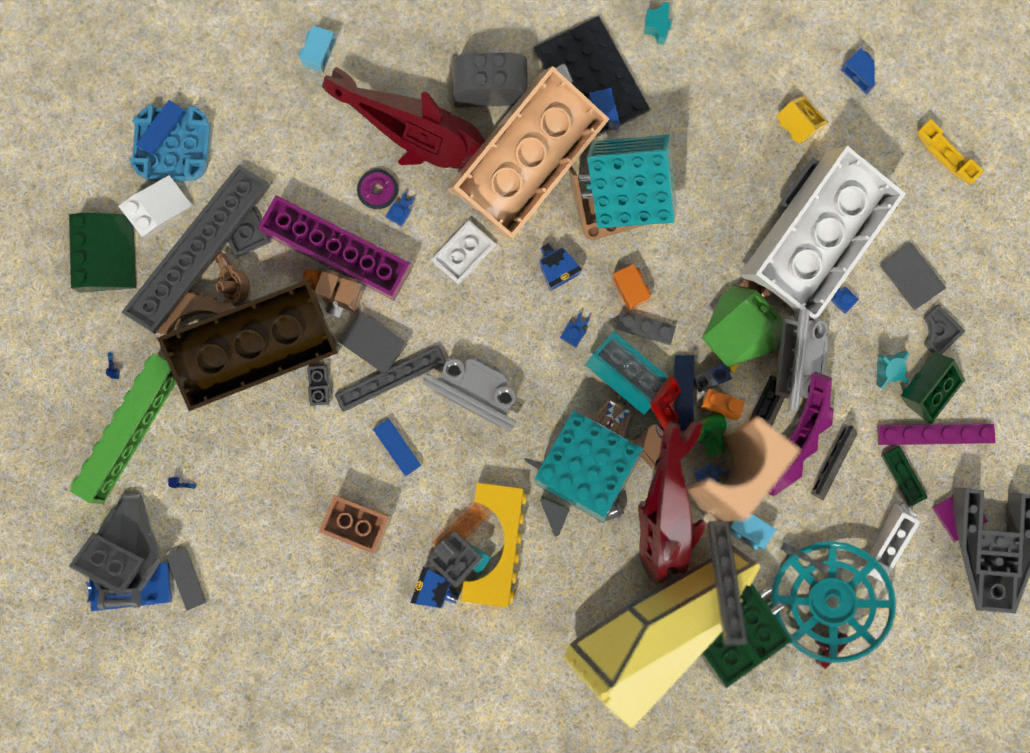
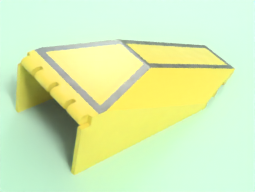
M732 546L741 596L745 586H750L760 566L735 546ZM712 558L625 606L575 639L566 648L567 652L564 654L563 659L587 686L593 690L597 697L604 701L603 703L631 729L722 632Z

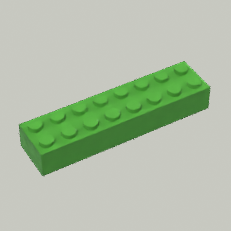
M154 353L146 359L144 369L134 379L135 384L124 395V402L121 407L115 410L114 418L104 428L101 440L93 446V453L90 458L84 461L81 473L71 483L70 492L89 503H105L176 385L167 360Z

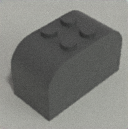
M470 53L459 55L452 61L454 107L514 106L528 89L527 58L521 54Z

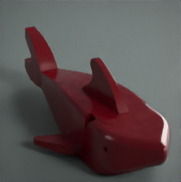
M338 67L333 69L332 76L326 75L324 77L322 88L329 95L352 106L384 135L407 151L398 160L399 165H419L426 161L441 168L451 167L453 169H460L467 164L485 141L480 131L473 124L439 107L426 91L421 93L420 100L393 93L358 88L351 76Z

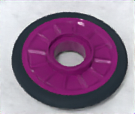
M371 170L365 173L357 185V194L360 201L371 209L388 207L394 202L398 193V185L395 178L384 170ZM375 185L382 186V192L379 194L373 193V187Z

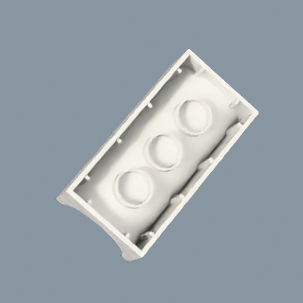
M844 146L827 151L739 275L744 279L764 286L783 299L793 309L792 316L796 319L799 318V310L808 309L810 310L809 319L817 320L906 193L850 147Z

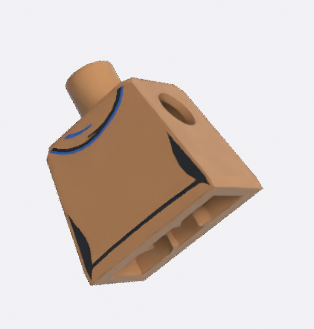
M656 424L629 440L643 448L641 457L651 469H654L659 463L661 439L664 433L663 428L660 429Z

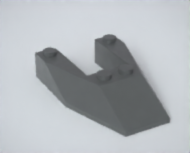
M954 488L953 513L975 609L979 611L1016 614L1030 577V494L1009 493L1007 532L982 530L984 490Z

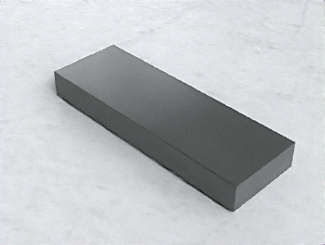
M187 548L166 555L186 611L207 603Z

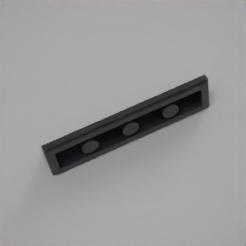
M770 375L749 421L759 417L772 427L785 397L775 395L777 377Z
M850 425L843 428L811 492L812 495L821 500L825 499L857 436L854 426Z

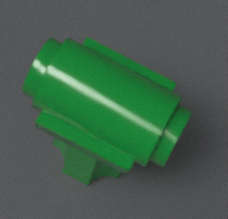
M714 412L699 420L704 425L697 442L703 444L707 457H715L726 452L721 436L727 428L726 419L722 414Z

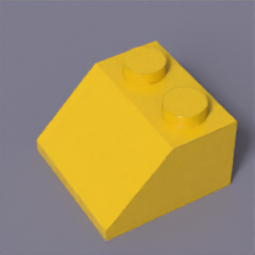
M805 95L792 100L776 115L778 123L790 132L791 138L799 144L807 141L828 124L827 120Z

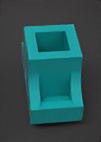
M663 2L662 6L658 9H647L645 16L644 34L654 36L657 44L660 45L665 44L667 30L671 29L672 19H669L670 3Z

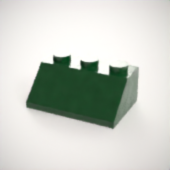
M934 352L900 396L909 408L932 424L965 382V379L954 359Z

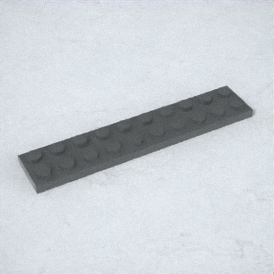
M238 165L123 309L122 313L155 334L270 187L269 183Z

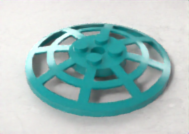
M835 541L818 542L808 545L798 551L808 554L812 551L828 549V561L822 562L830 566L828 570L829 578L818 582L810 574L817 570L811 565L805 569L797 561L799 559L798 556L794 554L790 556L776 575L772 588V607L779 602L790 604L793 617L800 628L791 635L782 621L780 612H777L775 617L792 639L791 644L811 658L830 663H846L869 655L886 639L894 622L896 598L889 576L875 558L856 546ZM836 549L852 552L864 558L868 563L859 571L850 564L836 561ZM792 566L800 575L793 584L791 596H779L781 579L786 570ZM837 567L848 570L855 576L848 583L837 579ZM874 568L885 583L889 600H876L874 589L866 578ZM805 579L812 587L809 597H797L799 586ZM861 581L868 591L870 600L857 599L853 589ZM836 597L839 600V605L835 608L829 607L827 604L828 598ZM797 605L809 606L813 616L806 623L802 621ZM857 608H870L868 618L862 626L854 618ZM876 608H889L886 625L881 635L875 639L867 630L874 621ZM818 622L829 626V638L820 636L810 629ZM848 623L856 631V633L848 637L838 638L837 627ZM807 634L816 641L829 644V656L812 652L797 641ZM860 637L870 644L865 650L856 654L838 657V645L850 643Z

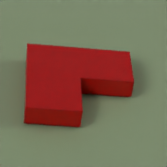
M668 377L649 403L663 430H665L668 423H677L679 420L672 405L681 393L675 377Z

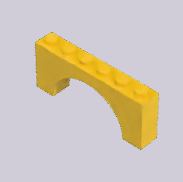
M477 483L474 502L488 507L500 520L504 532V549L497 566L488 575L473 581H463L461 602L507 608L509 603L513 604L514 592L510 591L511 583L515 584L517 572L513 571V566L518 564L519 552H515L516 544L521 542L522 532H518L519 524L523 525L524 513L520 511L521 505L526 503L527 495L523 493V489Z

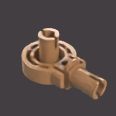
M225 253L216 255L214 260L220 268L219 276L221 281L216 283L217 292L223 293L225 298L233 303L243 302L251 296L250 282L246 274L238 270L235 264L231 265Z

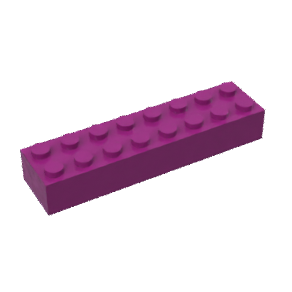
M275 195L257 227L262 234L346 277L356 279L358 283L395 301L412 270L409 262Z

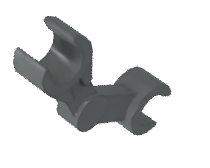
M785 542L780 548L788 555L792 556L794 554L800 559L808 561L813 567L824 574H827L830 568L829 565L810 558L809 555L795 550L793 546Z

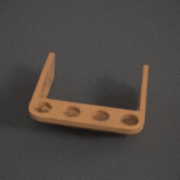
M572 166L569 168L576 210L587 239L597 240L645 226L597 228L593 198H581L577 174Z

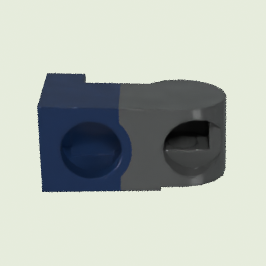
M722 364L695 377L694 383L700 393L732 380V376L727 366Z

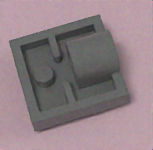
M453 531L447 539H444L436 547L434 554L428 561L457 588L483 560V557L456 531Z

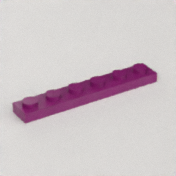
M994 424L877 426L878 445L996 443Z

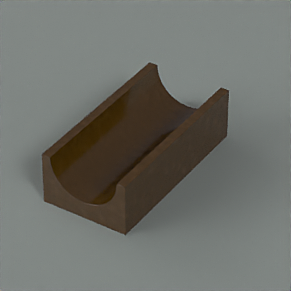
M312 278L157 338L188 411L338 354L340 351L339 344L335 340L320 307Z

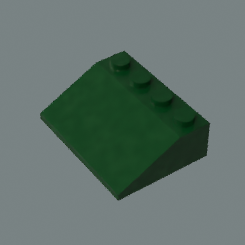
M89 212L69 214L71 288L79 293L136 288L134 226L126 215Z

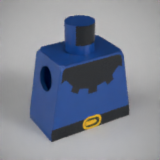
M547 243L540 248L544 258L539 260V265L550 292L581 274L582 269L563 247L554 251L550 243Z
M423 566L410 603L443 608L445 600L457 604L460 593L450 589L451 583L444 576Z

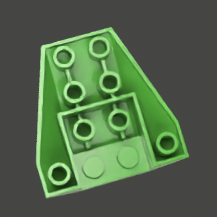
M733 285L721 295L702 339L727 367H731L773 353L781 345L783 319L757 290Z

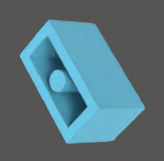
M312 26L311 31L307 32L305 46L299 52V58L303 66L324 72L336 42L334 32Z
M753 514L747 520L731 521L729 524L730 534L739 540L741 537L748 541L747 545L754 550L758 548L765 549L776 531L775 528Z

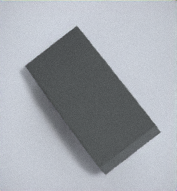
M327 365L307 367L310 406L330 404Z

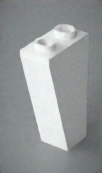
M894 503L870 553L885 569L888 576L921 522L916 517L917 514L912 511L913 509L904 504L899 506ZM875 568L869 573L872 577L884 582Z

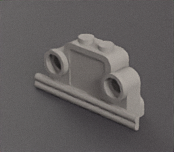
M808 309L799 310V318L783 319L775 395L789 399V411H798L800 398H808L811 374L815 371L825 374L828 326L823 320L809 319L810 310Z
M479 358L476 360L469 359L464 365L457 359H451L444 364L439 379L430 374L426 375L422 384L433 389L435 393L500 428L503 427L509 431L513 429L516 421L507 415L515 402L516 395L510 387H506V378L502 370L496 367L493 369L486 366L487 363Z

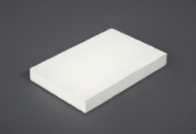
M468 220L432 257L431 261L459 286L495 248L496 243L473 222Z

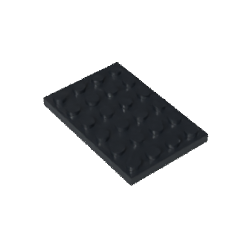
M599 16L534 47V51L545 70L552 66L557 68L562 64L566 65L573 80L571 84L587 99L591 92L611 88L620 121L619 126L650 111V107ZM604 125L595 138L612 129Z

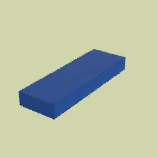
M168 100L136 145L153 156L185 114V110Z
M389 418L373 429L405 477L422 466Z

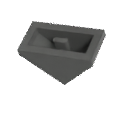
M542 499L540 502L552 532L557 537L562 530L569 509Z

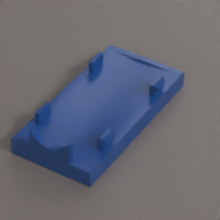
M169 563L159 564L141 592V606L172 602ZM89 578V582H86L88 587L87 602H91V612L132 607L119 606L98 609L99 591L93 580ZM108 595L107 599L131 598L132 595Z

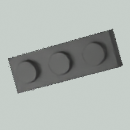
M622 310L616 326V330L671 345L676 326Z

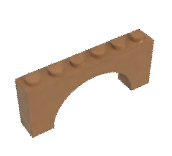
M189 290L157 333L168 334L175 331L178 325L189 317L199 314L217 315L235 308V303L224 300V303L218 302L216 297L206 295L205 298L199 296L200 293Z

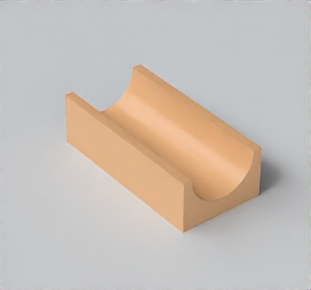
M552 66L538 75L446 189L484 216L496 228L502 238L513 239L608 122L609 118Z
M759 417L739 425L722 435L723 442L728 447L732 459L730 475L723 485H719L710 479L686 485L689 502L713 521L747 520L800 452V449Z

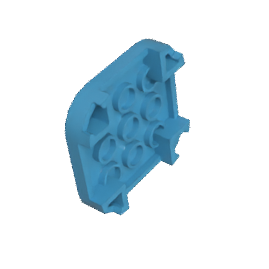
M147 105L137 116L134 115L132 121L135 124L134 142L130 165L139 176L150 181H160L170 175L174 181L190 182L196 181L204 175L208 167L211 128L209 120L202 111L194 106L182 108L185 110V114L153 156L139 148L136 143L162 108Z

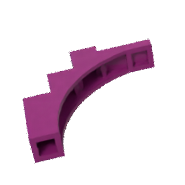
M816 371L811 374L808 399L800 421L789 442L800 449V452L767 494L776 496L802 477L804 460L818 450L819 434L832 426L834 409L830 407L832 377Z

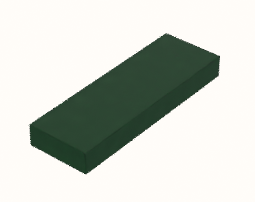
M900 446L881 454L909 507L928 498Z

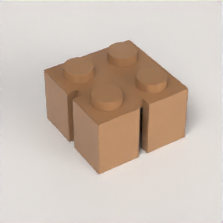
M322 271L315 289L316 296L320 301L332 305L334 301H337L339 307L356 313L363 295V290L359 283H357L358 281L351 277L346 279L340 278V275L333 271L328 273Z

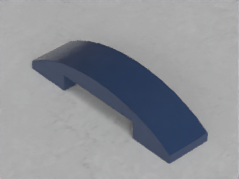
M675 355L674 377L681 389V393L674 401V409L679 417L676 424L680 426V431H686L690 424L695 421V355Z

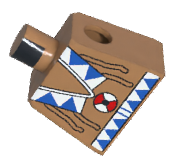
M619 395L615 403L607 400L593 417L592 421L624 437L632 414L625 409L629 402L621 395Z

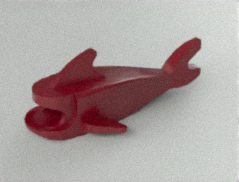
M700 421L692 422L681 437L680 426L676 423H668L661 439V457L647 495L645 506H638L641 529L639 543L640 560L645 572L654 584H661L665 581L668 568L673 574H683L688 570L692 549L698 543L707 525L703 519H699L696 523L692 524L689 497L680 462L690 452L700 437L704 425Z

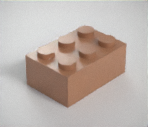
M334 495L319 532L369 553L377 554L391 517Z

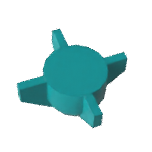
M901 351L887 356L879 354L876 382L879 388L884 389L889 381L897 382L901 380L908 384L909 380L904 375L907 369L905 360L910 353Z

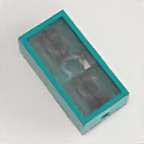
M615 331L612 332L585 364V366L643 415L651 408L649 403L668 378L664 372Z

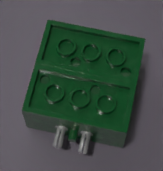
M751 583L750 586H745L740 596L742 599L741 606L747 639L746 644L724 645L722 631L700 655L717 681L725 688L731 686L792 642V639L775 617V614L784 608L782 603L779 602L772 608H769L768 606L772 604L769 598L763 599V597L772 592L770 586H766L758 592Z

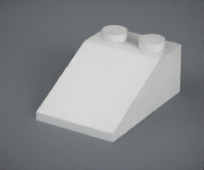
M169 175L134 194L120 204L119 208L143 238L148 239L193 205Z

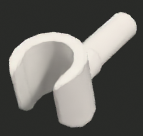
M337 301L333 302L329 314L339 318L343 308L338 306Z

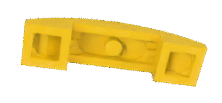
M930 119L917 132L919 138L928 151L946 169L971 185L984 170L972 159L967 160L942 136L944 131Z

